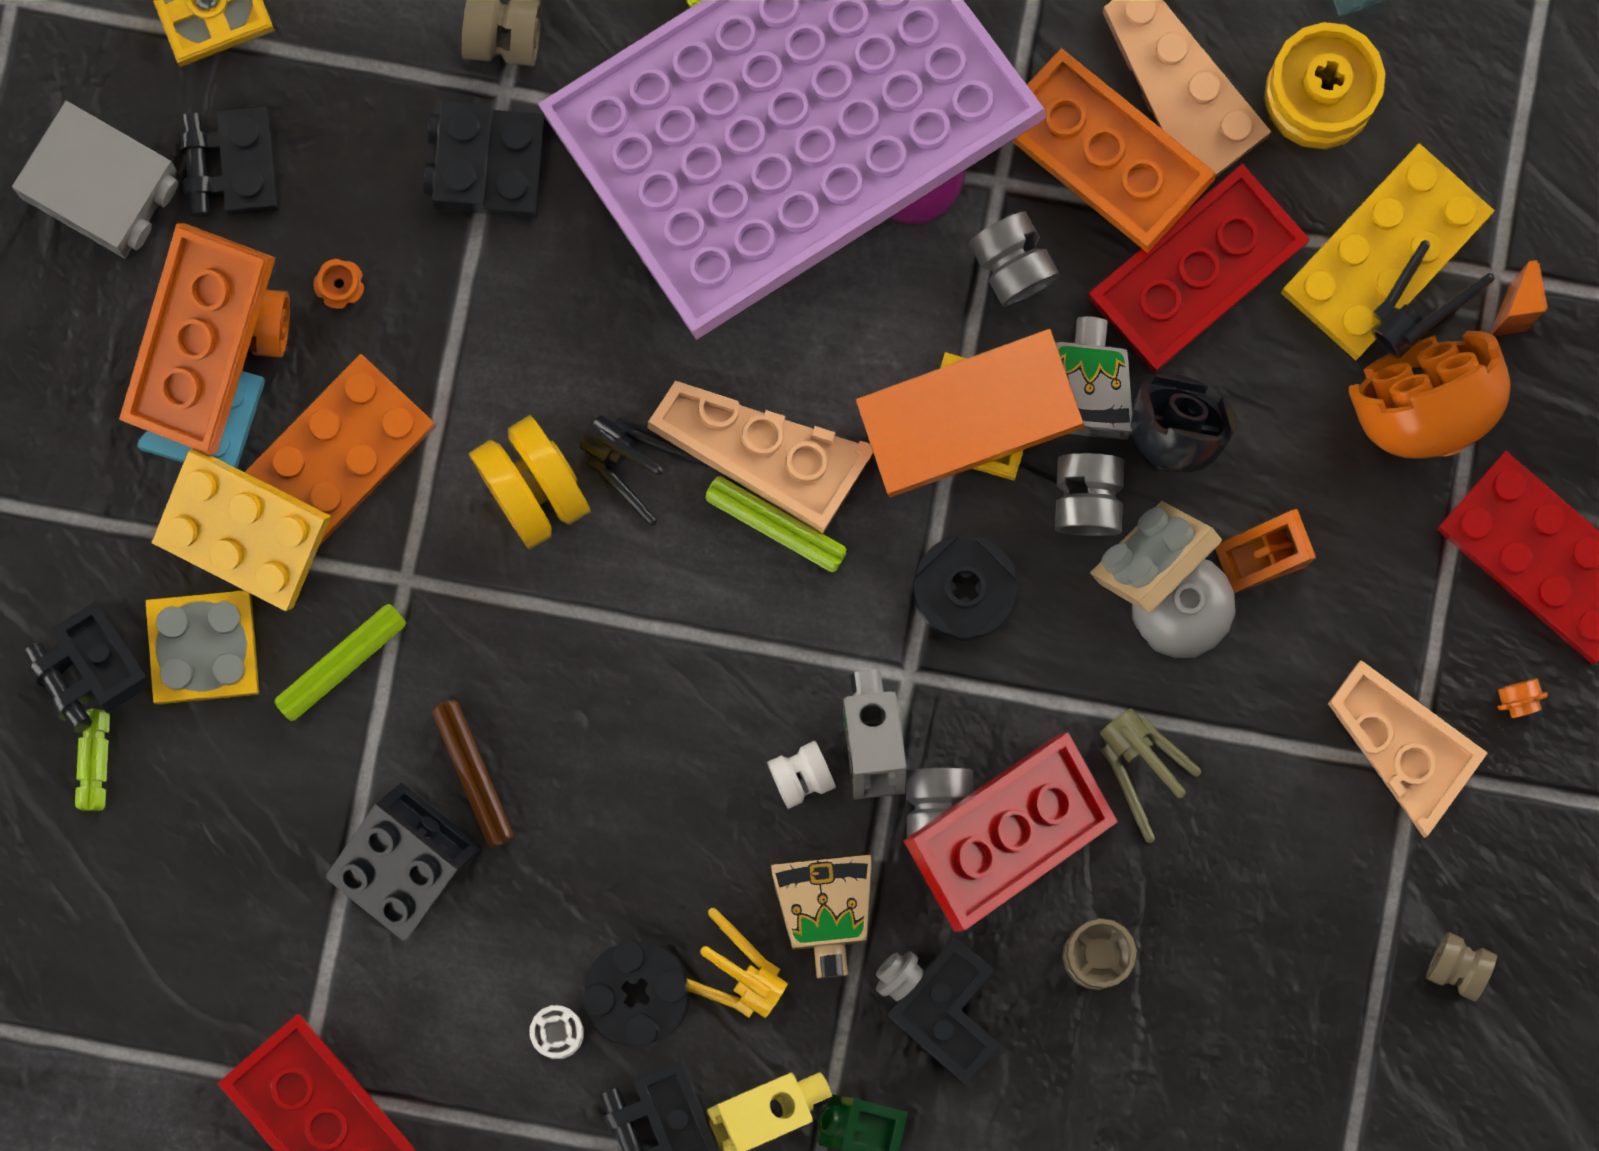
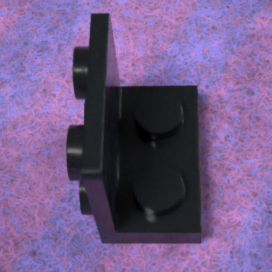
M400 783L373 806L326 874V878L398 938L406 941L412 936L449 882L473 861L482 847L403 783Z

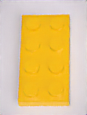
M1418 143L1283 288L1281 294L1357 361L1376 340L1371 329L1379 320L1374 316L1373 311L1386 299L1421 241H1429L1430 248L1396 303L1395 308L1400 309L1405 304L1409 305L1488 220L1495 210Z

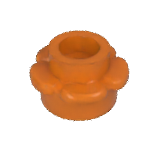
M332 259L321 266L318 275L314 278L313 287L316 295L324 299L325 305L334 309H342L346 307L347 303H356L361 298L364 291V285L361 283L363 274L360 268L351 261L345 262L340 259ZM336 280H343L344 286L336 288L334 285Z
M1538 678L1522 681L1498 689L1502 704L1497 707L1499 710L1509 709L1511 718L1528 715L1542 710L1539 700L1547 698L1548 693L1542 692Z

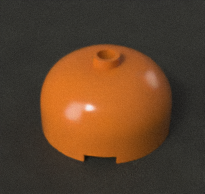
M1466 331L1462 335L1464 339L1462 341L1438 343L1436 336L1418 341L1400 359L1388 353L1363 369L1367 379L1361 384L1350 385L1349 395L1366 435L1384 451L1411 459L1454 455L1485 436L1504 414L1510 396L1509 372L1496 337L1482 331ZM1420 367L1423 374L1414 375L1412 368Z

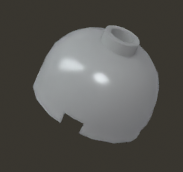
M1206 559L1152 613L1149 614L1132 604V620L1136 628L1139 629L1141 636L1156 652L1172 658H1195L1215 648L1229 633L1235 616V593L1226 574L1212 561Z

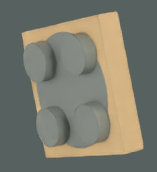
M1161 501L1156 507L1148 510L1141 516L1137 526L1119 544L1112 546L1106 551L1102 561L1090 573L1101 586L1150 614L1220 544L1222 539L1212 527Z

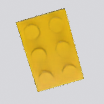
M192 449L187 453L152 544L284 611H288L294 608L331 516L209 454Z

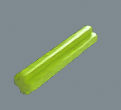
M717 476L706 492L705 499L710 504L830 572H835L846 556L847 549L845 546L722 476Z
M384 605L277 696L274 701L277 708L290 721L299 718L400 632L406 625L404 618L392 605Z

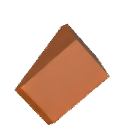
M1298 509L1286 512L1225 540L1215 548L1223 571L1234 593L1304 569L1316 558Z

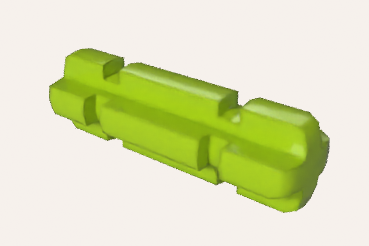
M89 708L85 710L90 716L92 724L83 731V738H78L76 780L80 781V787H76L75 806L82 811H100L104 809L106 789L102 788V782L107 781L109 740L104 739L105 733L109 732L110 715L109 712L106 713L103 709Z

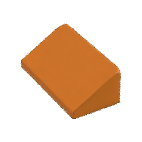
M1537 260L1529 261L1510 282L1490 333L1493 336L1526 332L1548 309L1540 264L1537 263Z

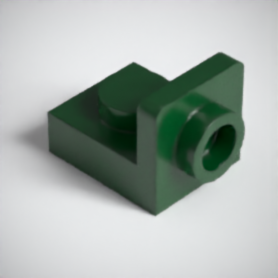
M832 1094L833 1101L823 1108L819 1118L820 1137L818 1143L820 1146L841 1151H899L908 1112Z

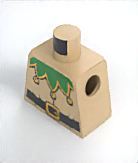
M871 855L771 865L772 878L792 950L814 948L817 978L848 975L845 945L866 942L872 864Z

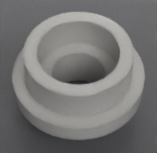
M907 952L902 956L898 953L889 956L876 972V976L880 979L876 986V991L882 996H891L895 1001L904 998L923 976L924 970L917 964L918 957L913 952Z

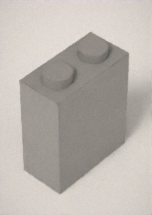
M65 101L12 188L22 200L126 259L132 248L134 250L140 249L148 238L152 228L149 220L159 205L165 207L173 198L179 181L175 178L179 173L169 159L72 103Z

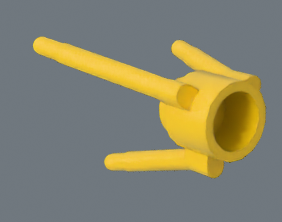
M716 908L709 909V917L759 969L750 964L744 971L724 956L704 946L701 948V955L738 980L733 991L741 997L739 998L687 979L689 992L732 1007L748 1018L754 1011L766 1018L788 985L786 981L777 976L781 969L767 961Z

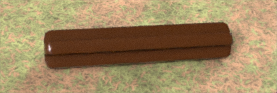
M455 699L440 703L432 709V715L485 841L491 848L506 844L514 838V833L460 705Z

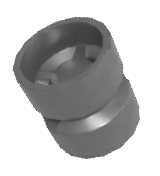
M1026 211L1010 215L978 233L968 243L981 268L992 270L993 274L989 282L1003 307L1011 306L1033 296L1051 285L1061 276L1047 249H1037L1036 244L1040 237Z
M1090 453L1067 454L1058 457L1057 487L1064 492V496L1056 501V531L1084 536H1107L1122 532L1123 503L1115 498V494L1121 491L1124 486V459L1112 455Z
M924 768L906 771V801L915 806V810L907 815V838L973 793V770L963 768Z

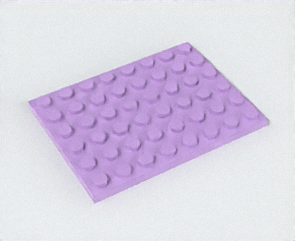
M702 0L538 103L541 112L696 340L1046 119L1045 110L964 0Z

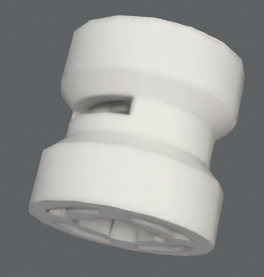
M815 741L801 746L798 754L787 758L781 755L767 762L776 786L788 809L801 804L804 797L810 793L817 792L823 794L836 788L829 768ZM797 772L800 773L802 779H798L796 775Z
M549 1006L541 1009L534 1016L530 1025V1039L533 1046L542 1055L552 1059H564L573 1055L581 1047L584 1039V1026L581 1019L571 1009L563 1006Z

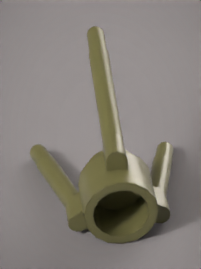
M1131 708L1114 719L1099 733L1107 743L1100 751L1111 764L1145 841L1152 843L1155 840V836L1121 757L1124 756L1127 762L1131 763L1142 756L1178 798L1185 796V789L1151 750V747L1154 744L1157 745L1176 763L1195 777L1201 774V769L1160 734L1146 716L1140 719Z

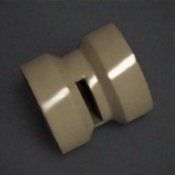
M1447 932L1433 956L1426 979L1440 986L1447 983L1450 985L1455 984L1461 996L1476 1001L1490 979L1496 964L1497 954L1484 948L1472 951L1470 947L1466 946L1463 938Z

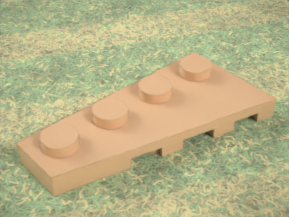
M1112 0L1104 7L1102 13L1129 70H1132L1142 90V97L1149 112L1153 114L1158 126L1216 172L1215 178L1269 137L1270 129L1163 0Z
M678 381L673 383L648 421L647 426L649 430L822 534L874 455L869 443L859 441V443L834 436L835 432L817 426L812 429L785 420V416L768 410L763 413L739 405L737 400Z

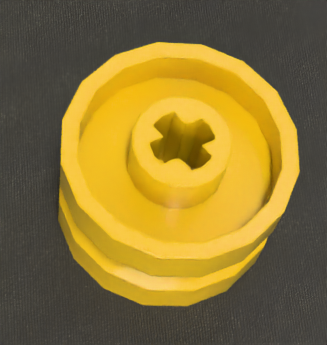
M1323 22L1302 28L1286 40L1266 78L1264 101L1271 122L1284 137L1302 147L1325 150L1346 144L1364 129L1383 96L1385 70L1380 53L1364 34L1347 25ZM1322 83L1326 84L1330 90L1321 88Z
M529 415L508 428V440L519 458L517 462L513 463L503 447L493 440L487 441L468 454L507 519L525 546L531 550L550 538L552 534L551 524L542 510L541 504L547 502L559 521L567 525H571L590 513L591 510L576 484L578 480L554 441H549L535 419Z

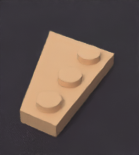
M1362 660L1356 664L1328 703L1424 838L1430 834L1487 755L1485 750Z

